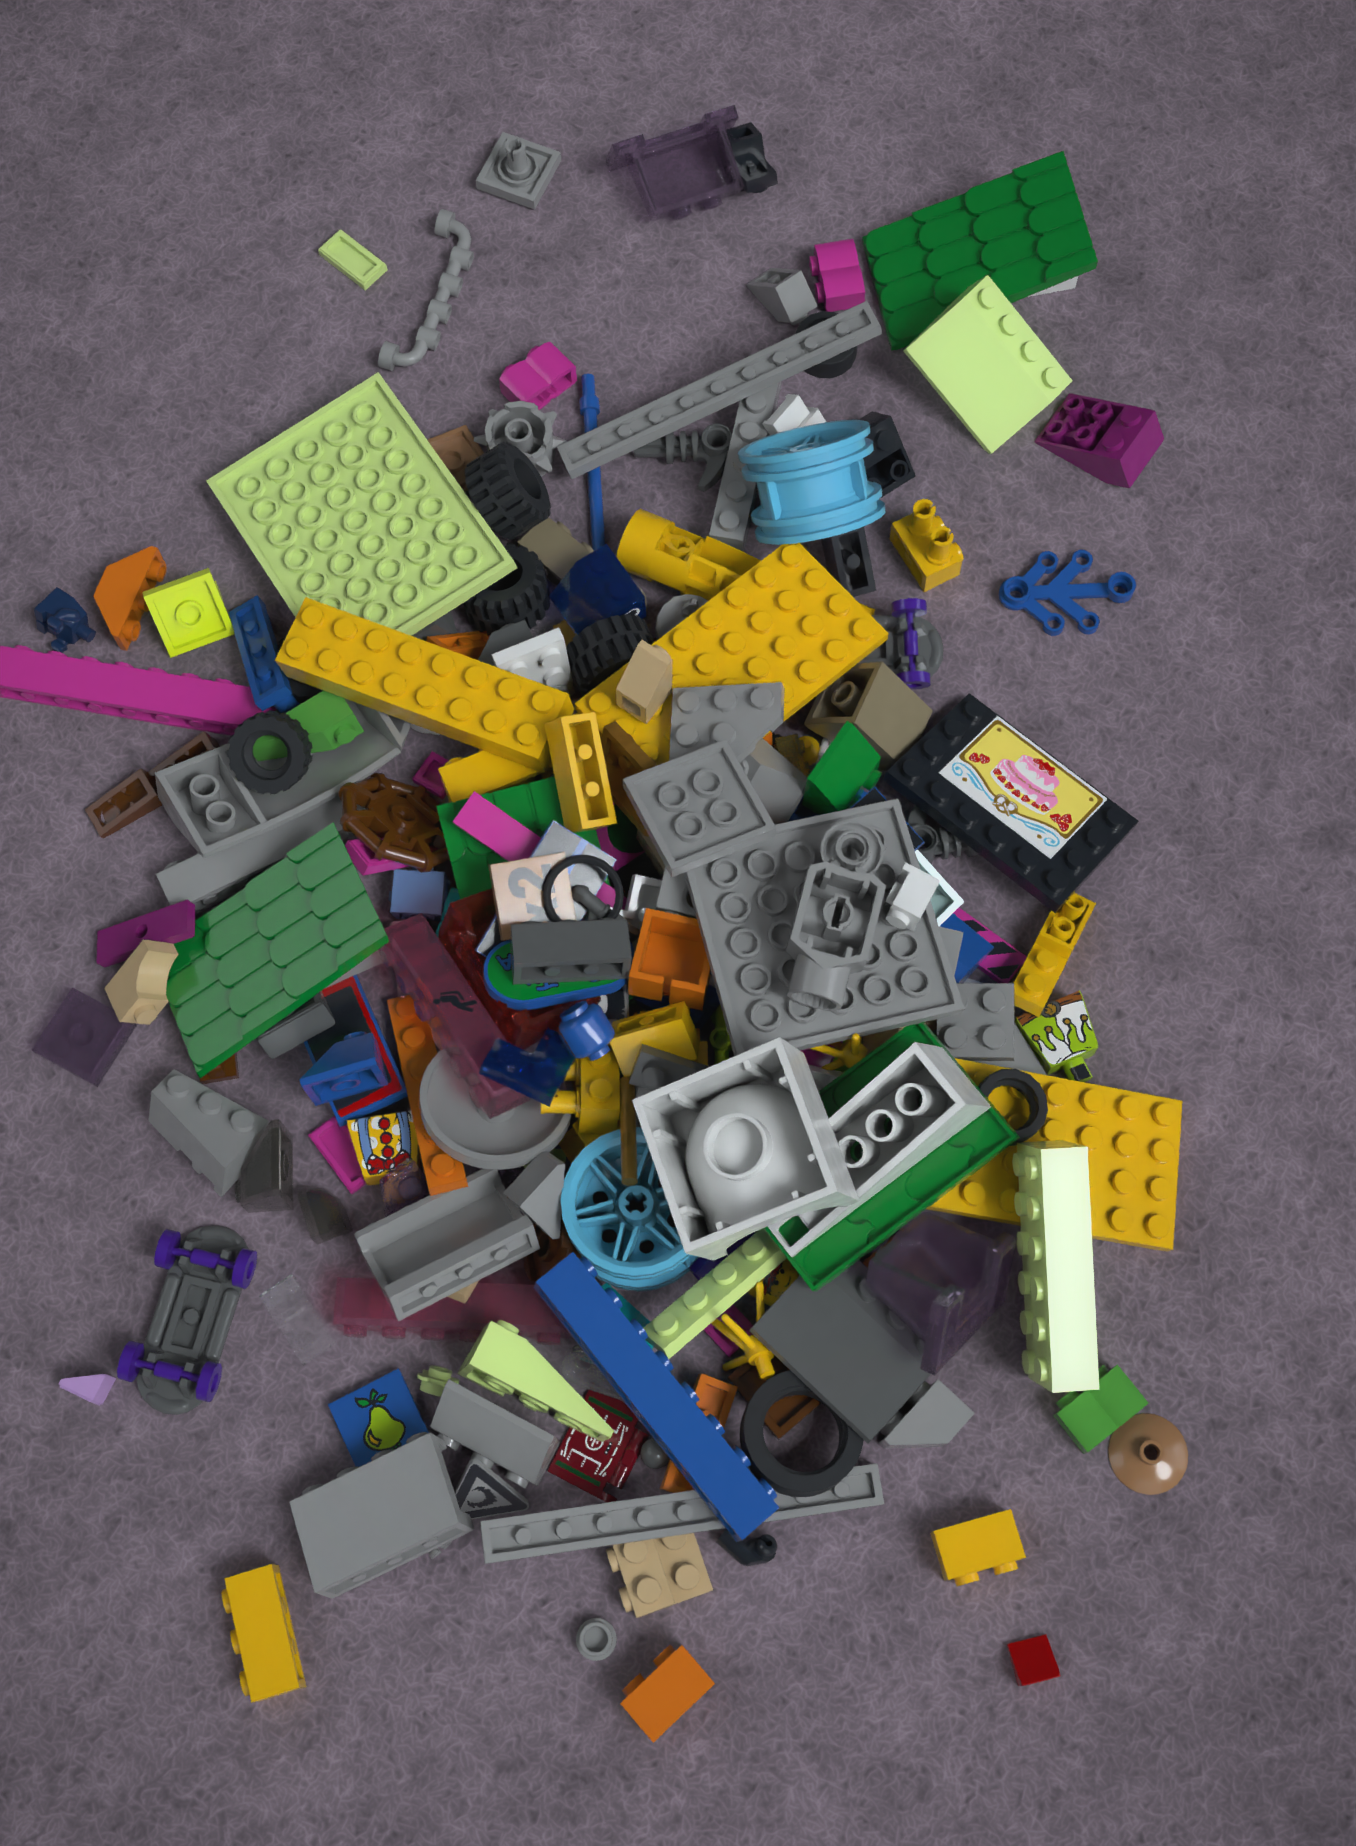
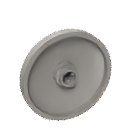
M506 1031L473 1033L445 1046L427 1066L420 1085V1115L431 1139L440 1149L454 1159L482 1169H513L530 1164L541 1152H550L562 1140L570 1125L572 1114H540L541 1089L574 1091L572 1081H541V1056L545 1058L558 1057L549 1048L530 1037Z

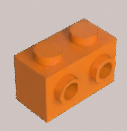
M670 1644L652 1661L658 1667L646 1679L639 1673L622 1690L627 1697L620 1704L653 1743L715 1684L683 1645L675 1650Z

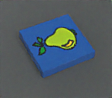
M399 1368L328 1404L355 1467H361L371 1462V1458L381 1451L395 1450L407 1444V1439L415 1434L429 1433Z

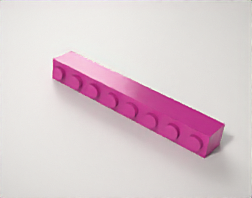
M16 645L14 648L0 646V697L229 736L234 735V730L255 714L276 711L274 706L262 711L254 702L250 685L249 687L235 685L226 679L205 680L191 673H182L180 676L168 674L166 671L155 667L144 670L134 668L124 662L108 664L88 656H82L81 659L67 657L65 654L57 651L41 653L22 645Z

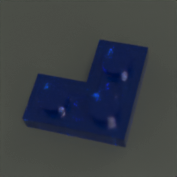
M547 1028L533 1054L497 1038L482 1062L479 1074L550 1107L576 1058L571 1056L558 1032Z

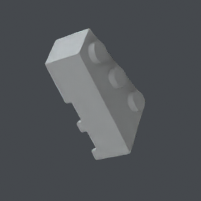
M175 1069L151 1091L148 1121L176 1151L181 1150L192 1161V1168L198 1174L203 1173L214 1184V1191L222 1198L264 1150L269 1121Z

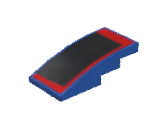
M357 975L322 990L333 1014L335 1024L304 1042L313 1065L335 1043L344 1041V1037L348 1034L360 1031L366 1032V1034L372 1032L378 1042L389 1084L329 1102L340 1127L346 1125L347 1120L360 1119L408 1097L406 1085Z

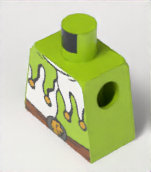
M1080 990L1046 1004L1040 1017L1028 1012L1015 1018L1014 1022L1047 1075L1063 1069L1069 1080L1087 1082L1093 1078L1084 1059L1095 1054L1098 1049V1042Z

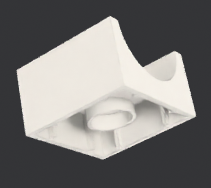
M780 1037L632 1100L686 1254L716 1260L728 1255L726 1249L736 1241L769 1225L807 1212L829 1207H847L859 1202L805 1055Z

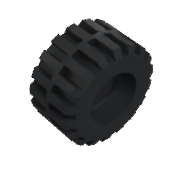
M501 442L466 465L465 480L470 497L486 523L502 537L509 540L514 539L550 516L551 504L544 481L530 459L516 446L509 442Z
M507 543L504 548L514 560L517 569L463 603L468 620L472 625L475 624L476 629L480 632L486 630L487 635H491L492 632L500 630L507 624H515L522 620H525L528 628L532 629L536 626L537 620L542 621L546 616L545 611L549 610V599H551L544 566L534 551H528V547L521 545L517 548L515 544Z
M631 614L611 616L586 627L572 638L573 641L568 643L566 650L571 673L580 693L584 697L627 664L641 640L650 645L654 643V639L644 619L637 615L631 616Z

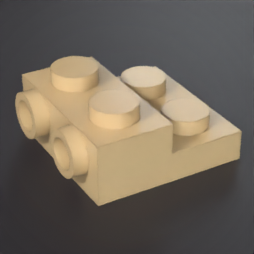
M694 1533L618 1544L606 1549L613 1573L621 1570L626 1585L619 1589L625 1611L628 1613L634 1610L636 1618L713 1591Z

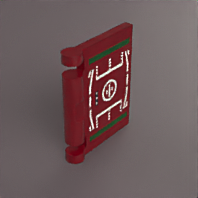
M591 1385L584 1400L614 1430L611 1438L601 1442L573 1428H569L547 1472L606 1503L617 1501L616 1497L603 1492L607 1483L621 1490L623 1489L640 1455L641 1447L649 1435L635 1428L639 1420L625 1402Z

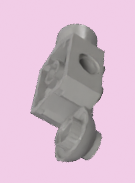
M846 820L836 823L827 830L821 841L820 855L823 862L809 865L803 881L785 950L796 961L787 996L791 1000L811 1008L827 1011L840 1010L849 975L861 972L869 957L886 885L874 875L883 861L884 847L876 831L863 822ZM851 847L859 853L860 858L850 860L843 855L841 849Z

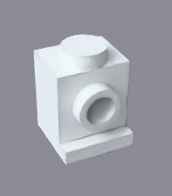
M905 863L885 901L891 904L886 920L896 928H907L914 932L940 879Z

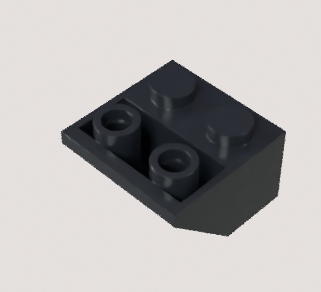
M872 411L859 419L869 422L870 434L865 438L873 440L874 451L863 459L867 480L881 485L883 497L916 475L892 417Z

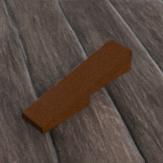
M203 731L149 772L140 768L84 809L99 836L104 839L162 806L158 798L155 772L220 747L216 739ZM101 813L103 814L106 824L103 823L101 820Z

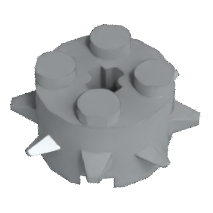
M525 401L508 402L504 404V409L500 411L494 409L488 411L489 417L485 426V434L474 437V442L487 446L488 451L501 442H509L530 459L541 477L553 470L551 465L556 454L555 448L567 442V440L553 435L552 425L557 417L554 411L543 413L538 410L536 404Z

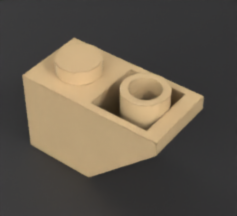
M641 640L616 688L617 705L645 724L650 721L672 693L673 659H671L665 649L658 645L651 646L644 640Z

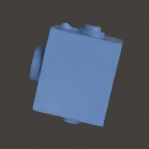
M412 867V870L395 869L392 891H389L391 914L396 919L426 918L427 921H441L451 882L445 872L434 871V868L430 872H419L416 867Z

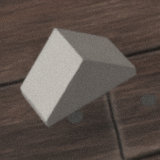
M545 1151L534 1158L503 1194L524 1215L527 1214L535 1226L552 1239H559L562 1214L561 1194L564 1186L565 1163L548 1151Z

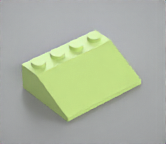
M988 275L970 285L903 350L982 448L989 454L997 450L1047 407L1073 381Z

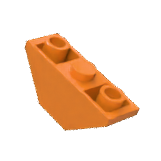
M147 547L106 566L93 595L113 638L121 650L127 651L131 641L137 640L141 630L140 620L144 611H149L142 592L155 588L157 582H162L165 577L166 563L157 547Z

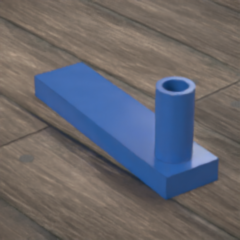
M257 595L230 611L229 616L255 704L262 711L274 706L282 714L297 707L300 703L292 695L288 677L275 661L279 652L278 644L266 605Z

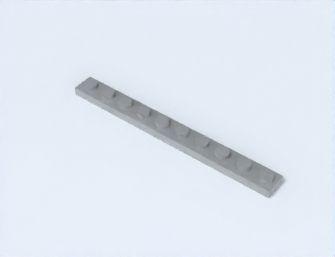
M865 301L557 446L571 479H574L881 335V325L869 303Z
M878 1463L853 1467L848 1475L836 1486L819 1495L791 1497L776 1492L777 1498L774 1501L779 1506V1509L763 1523L883 1505L884 1498ZM695 1490L480 1521L484 1564L725 1529Z

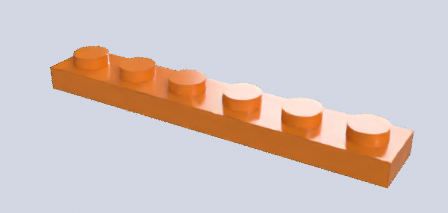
M423 991L388 999L389 1013L430 1196L468 1187L463 1163L446 1154L436 1145L427 1133L420 1115L419 1098L422 1077L431 1060L437 1055Z

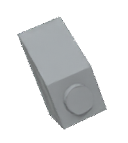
M770 268L746 284L747 288L778 322L791 323V325L801 323L809 316L808 312L817 307V303L802 270Z

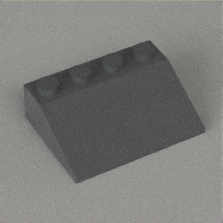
M859 1260L818 1291L813 1292L803 1278L799 1276L750 1329V1332L867 1443L879 1433L953 1350V1347Z

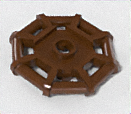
M373 773L368 779L357 783L348 782L340 788L338 793L342 801L340 824L345 831L352 832L375 853L374 858L379 861L384 858L416 867L419 872H430L434 866L450 861L436 807L440 804L426 792V787L422 785L419 787L389 779L383 773ZM357 804L364 807L365 810H357ZM433 845L438 849L431 852L429 846Z

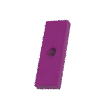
M187 899L99 930L97 933L96 963L106 968L126 961L143 939L175 944L195 937V904Z

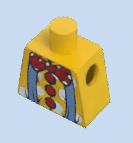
M411 1111L347 1120L349 1133L366 1184L382 1185L384 1203H396L406 1200L404 1180L420 1177L421 1154Z

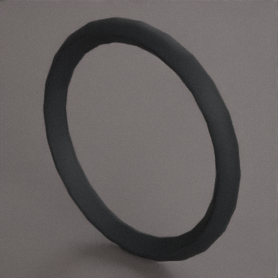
M578 855L561 861L553 868L546 879L543 890L544 907L553 922L562 921L556 914L551 901L553 883L561 871L577 863L594 864L602 868L610 876L615 886L616 897L613 909L607 918H617L623 904V886L619 875L607 862L595 856Z

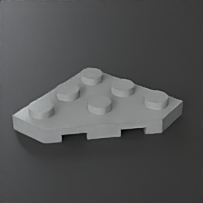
M782 682L673 688L669 761L726 739L739 763H741L756 749L755 744L769 731L773 733L783 723L785 688Z

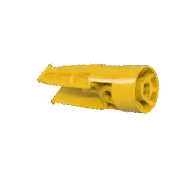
M641 508L634 513L628 522L616 555L617 568L650 582L655 580L679 590L681 595H697L708 601L761 561L714 538L706 536L705 539L676 527L674 522Z

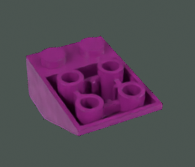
M1069 393L1034 442L1107 484L1130 489L1164 441V436L1155 410Z

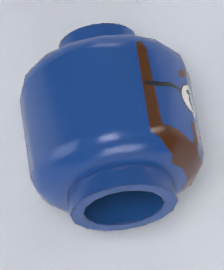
M581 1001L560 1014L561 1022L557 1026V1032L572 1057H588L590 1061H594L610 1051L608 1044L615 1036L614 1028L598 1004H588L586 1001Z

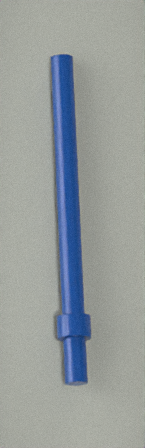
M592 374L581 376L582 397L579 400L580 414L584 416L585 433L598 427L597 415L600 413L599 398L595 395V379ZM599 466L587 472L592 549L596 555L606 557L601 470Z

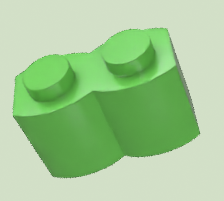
M1105 1364L1098 1368L1099 1390H1086L1080 1394L1077 1391L1068 1392L1056 1402L1060 1410L1053 1415L1083 1454L1096 1447L1148 1404V1401L1118 1364L1110 1370Z

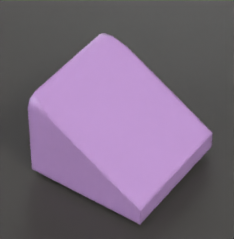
M107 1374L61 1379L59 1385L60 1388L100 1406V1404L103 1405L116 1378Z

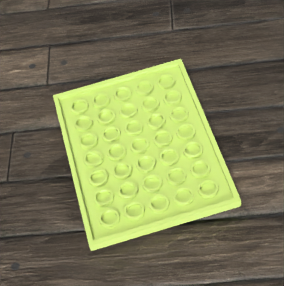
M379 372L206 480L295 618L305 597L412 636L517 569L512 557Z

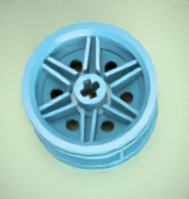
M840 420L798 427L761 438L738 451L739 461L746 464L742 468V476L746 481L757 483L761 506L757 507L751 514L752 522L758 526L755 529L757 541L764 544L781 545L829 538L871 524L886 513L885 503L880 500L882 497L881 485L867 480L863 458L874 451L873 440L865 438L870 434L869 422L864 420Z
M636 1127L637 1184L633 1186L622 1184L620 1129L598 1137L580 1152L567 1172L561 1194L562 1219L569 1238L581 1257H586L598 1273L596 1277L602 1282L618 1289L637 1292L656 1290L674 1283L690 1271L689 1267L699 1258L698 1256L685 1253L677 1228L671 1227L667 1222L671 1211L663 1188L658 1186L659 1177L641 1127ZM597 1192H603L608 1196V1201L595 1204L593 1196ZM634 1200L636 1203H640L644 1200L645 1211L640 1213L638 1210H634L630 1213L629 1202ZM604 1231H615L617 1234L616 1240L613 1243L604 1242L602 1239ZM651 1241L654 1244L653 1251L648 1254L642 1253L639 1250L642 1242Z

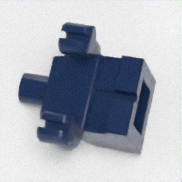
M58 587L34 608L37 630L43 634L49 632L57 638L51 642L52 651L63 653L68 649V644H75L81 638L89 643L96 635V631L89 627L88 616L85 610L74 597Z

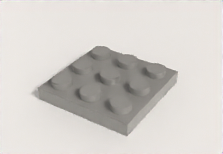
M726 739L623 779V788L671 878L776 836L777 828Z

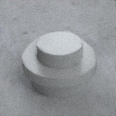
M592 1618L585 1621L578 1629L576 1635V1644L579 1652L585 1658L592 1661H600L609 1657L617 1643L615 1629L608 1621L601 1618Z

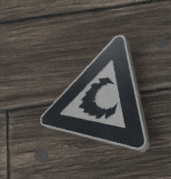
M471 1459L454 1490L460 1510L469 1514L471 1519L524 1511L529 1508V1501L478 1459Z

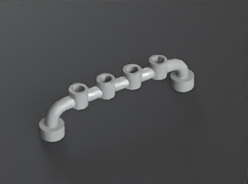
M441 209L436 219L435 234L449 238L450 234L454 233L458 237V243L453 247L448 267L440 277L435 298L430 301L423 326L421 325L417 332L414 348L408 353H400L399 345L385 341L378 358V367L393 371L395 365L411 366L421 361L427 349L436 351L441 338V332L437 331L436 327L439 322L447 324L452 312V305L447 303L449 296H459L463 285V278L458 277L461 269L469 271L474 259V252L469 250L471 244L470 232L464 224L455 220L456 215L454 212Z

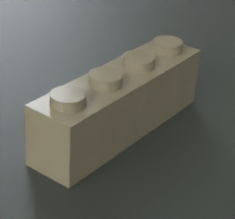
M548 517V519L529 530L517 542L518 547L521 545L528 547L529 552L534 551L538 555L539 560L543 563L547 581L584 612L585 610L592 609L596 622L611 616L627 614L636 608L640 609L637 615L640 618L647 614L646 595L643 590L636 584L632 583L630 585L622 579L620 572L611 563L604 564L600 561L595 567L588 570L584 569L585 563L590 558L596 556V553L587 543L582 542L580 544L574 539L570 530L559 521L555 523Z

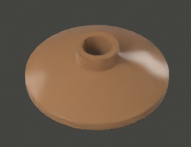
M1137 1414L1116 1429L1111 1435L1108 1447L1109 1462L1116 1477L1129 1489L1141 1494L1155 1495L1172 1489L1182 1479L1188 1464L1187 1445L1177 1427L1167 1419L1155 1414ZM1147 1445H1151L1157 1450L1155 1460H1149L1145 1457L1144 1448Z

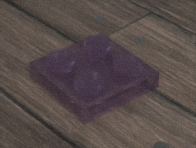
M71 988L32 1051L38 1056L98 1087L138 1024L119 1022L114 1009Z

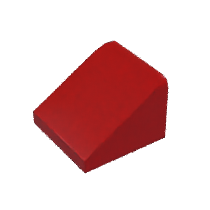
M1046 1634L1007 1644L1018 1686H1026L1061 1676Z

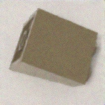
M883 662L857 663L817 695L804 725L832 742L845 722L849 721L881 756L878 769L885 771L889 770L920 740L933 710Z

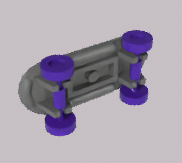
M919 598L896 600L891 603L892 615L872 616L889 633L888 640L859 663L883 662L911 690L929 687L931 685L930 678L938 671L943 660L944 648L942 638L929 621L920 617L927 613L926 600Z
M211 1225L198 1228L189 1233L182 1241L181 1234L178 1231L166 1229L162 1233L156 1247L154 1263L156 1267L168 1269V1273L145 1343L129 1341L125 1345L119 1359L117 1368L118 1379L133 1382L136 1378L138 1390L144 1401L153 1409L164 1414L179 1415L187 1413L198 1407L203 1401L211 1402L219 1387L222 1375V1365L219 1361L242 1288L246 1289L249 1286L257 1264V1252L248 1249L244 1239L237 1232L224 1226Z

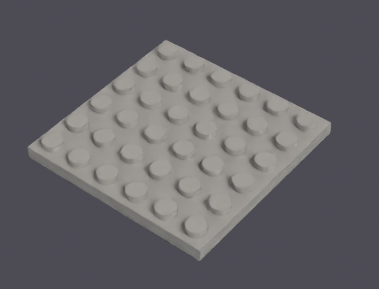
M899 799L776 824V836L684 872L734 1056L779 1037L798 1050H805L852 1039L854 1033L859 1034L860 1037L961 1014L964 1010L931 901L914 932L907 928H896L886 920L891 904L885 901L897 881L904 864L908 863L920 869ZM846 820L860 821L871 826L876 831L884 847L883 861L874 875L886 885L869 957L861 972L849 975L840 1010L827 1011L799 1004L787 996L796 962L785 951L809 865L823 862L820 851L821 841L826 831L839 822ZM851 847L841 849L843 855L850 860L860 858L859 853Z

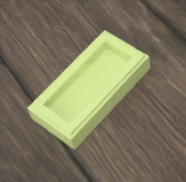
M341 229L318 249L321 257L365 291L388 270L384 262Z

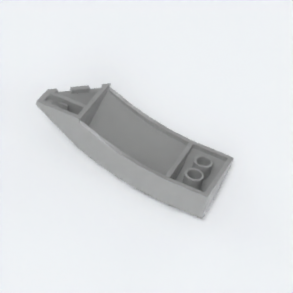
M345 699L364 732L356 736L351 742L343 744L334 750L311 753L313 757L312 762L308 765L309 770L290 789L270 795V793L260 794L254 789L246 788L245 784L242 781H238L235 777L236 774L230 769V759L227 757V750L230 744L227 743L155 772L158 798L173 824L202 858H206L275 829L337 797L340 788L345 783H357L364 780L401 753L412 723ZM287 757L265 761L256 760V762L265 769L276 770L285 764Z

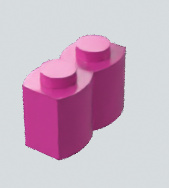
M854 239L814 245V256H809V267L811 276H818L819 283H815L817 303H823L825 311L834 312L850 309L865 302L864 281Z
M546 342L540 346L533 347L525 360L511 364L503 370L499 378L500 390L510 402L525 401L534 403L538 406V410H540L551 399L556 398L575 384L577 374L576 366L551 342Z

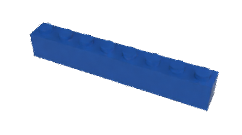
M572 1252L535 1282V1291L736 1542L742 1541L779 1509V1506L774 1501L777 1498L776 1492L765 1479L760 1478L757 1480L748 1469L751 1465L750 1460L738 1446L735 1445L733 1448L729 1446L722 1437L725 1430L720 1422L711 1413L707 1416L704 1415L696 1405L699 1398L695 1391L685 1381L679 1384L670 1372L674 1367L665 1354L660 1350L654 1353L645 1341L648 1335L640 1323L634 1318L629 1321L620 1310L623 1304L615 1292L609 1287L604 1290L595 1279L598 1273L590 1261L584 1256L579 1259Z

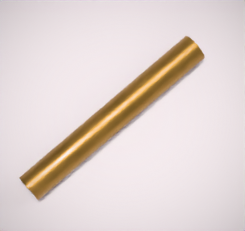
M622 1077L620 1079L621 1175L623 1185L633 1186L638 1183L636 1110L632 1102L635 1099V1085L629 1084L630 1077Z

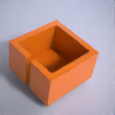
M646 908L629 973L628 994L656 1001H662L663 995L669 996L670 1004L685 1001L688 1008L702 1011L711 977V969L697 919Z

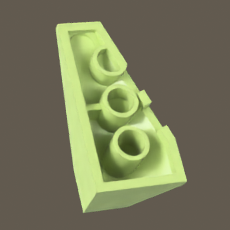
M498 1320L497 1323L490 1321L483 1328L457 1374L500 1396H504L505 1393L509 1395L515 1393L520 1396L519 1400L524 1403V1407L535 1412L547 1413L548 1409L556 1412L554 1419L559 1423L601 1442L611 1438L614 1430L527 1339L518 1335L519 1329L506 1321Z

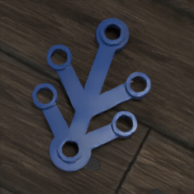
M1078 550L1073 554L1071 562L1048 585L1034 586L1044 574L1053 573L1058 565L1057 555L1053 552L1045 551L1038 556L1037 563L1023 577L1014 576L1005 580L1000 586L998 595L1003 606L1015 611L1024 609L1043 624L1044 632L1050 636H1057L1063 631L1062 628L1065 625L1064 618L1060 614L1050 613L1036 600H1049L1077 622L1080 632L1089 635L1097 631L1100 623L1099 617L1093 612H1087L1072 599L1109 597L1113 602L1125 603L1132 598L1136 582L1130 574L1117 572L1110 577L1108 583L1070 584L1079 573L1088 571L1093 562V557L1088 551ZM1082 557L1085 558L1088 563L1086 565H1080L1076 562V559ZM1043 559H1050L1053 565L1049 567L1044 566L1041 561ZM1122 587L1125 589L1126 593H1118L1114 590V588ZM1018 591L1022 594V597L1015 598L1010 595V592ZM1084 619H1090L1094 622L1095 625L1093 627H1087L1083 624L1082 621ZM1051 620L1057 621L1060 627L1051 628L1047 622Z

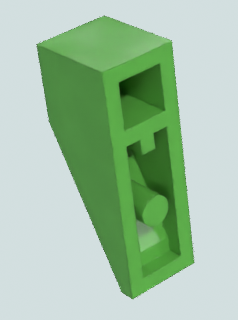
M324 690L286 712L292 719H297L304 730H307L309 741L312 742L313 747L311 753L334 750L343 744L351 742L356 736L364 732L346 700ZM272 735L258 738L253 746V755L257 761L284 758L288 754L283 741Z

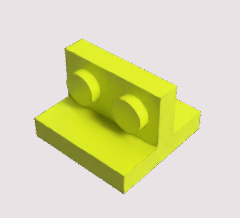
M209 568L142 592L170 658L235 634L216 580L214 581Z

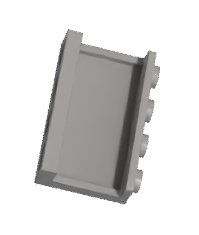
M478 1170L466 1177L468 1187L433 1196L429 1195L377 1222L369 1224L354 1234L364 1260L398 1321L540 1249L534 1226L527 1214L523 1216L519 1209L503 1194L506 1189L501 1182L498 1170Z
M427 1432L415 1434L407 1439V1444L395 1450L381 1451L371 1458V1462L361 1467L344 1469L337 1474L336 1479L326 1484L312 1485L302 1491V1496L289 1502L314 1593L333 1599L474 1530L470 1515L459 1508L441 1452L447 1448L443 1439Z

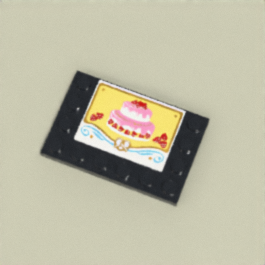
M970 693L887 770L883 778L886 783L1054 913L1067 902L1139 822Z

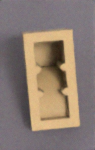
M143 939L104 989L119 1022L150 1025L168 1003L166 987L169 971L174 960L179 955L173 943Z

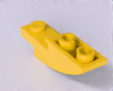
M1074 893L1056 913L1053 911L1049 913L1014 981L1015 1006L1040 1017L1096 905L1095 902Z

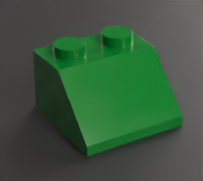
M849 721L845 722L806 780L802 805L818 815L850 809L859 801V797L865 789L870 791L876 785L882 772L878 771L881 756Z

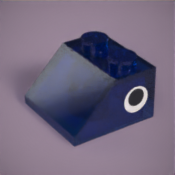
M607 544L576 561L549 595L551 601L575 635L597 621L611 616L631 614V616H640L641 619L646 617L645 596Z

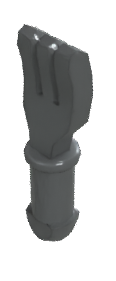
M577 885L573 888L572 892L575 901H579L596 915L597 920L607 918L611 913L610 905L605 904L589 891V887ZM618 915L616 919L624 918L621 915ZM627 922L629 940L633 943L639 938L640 930Z

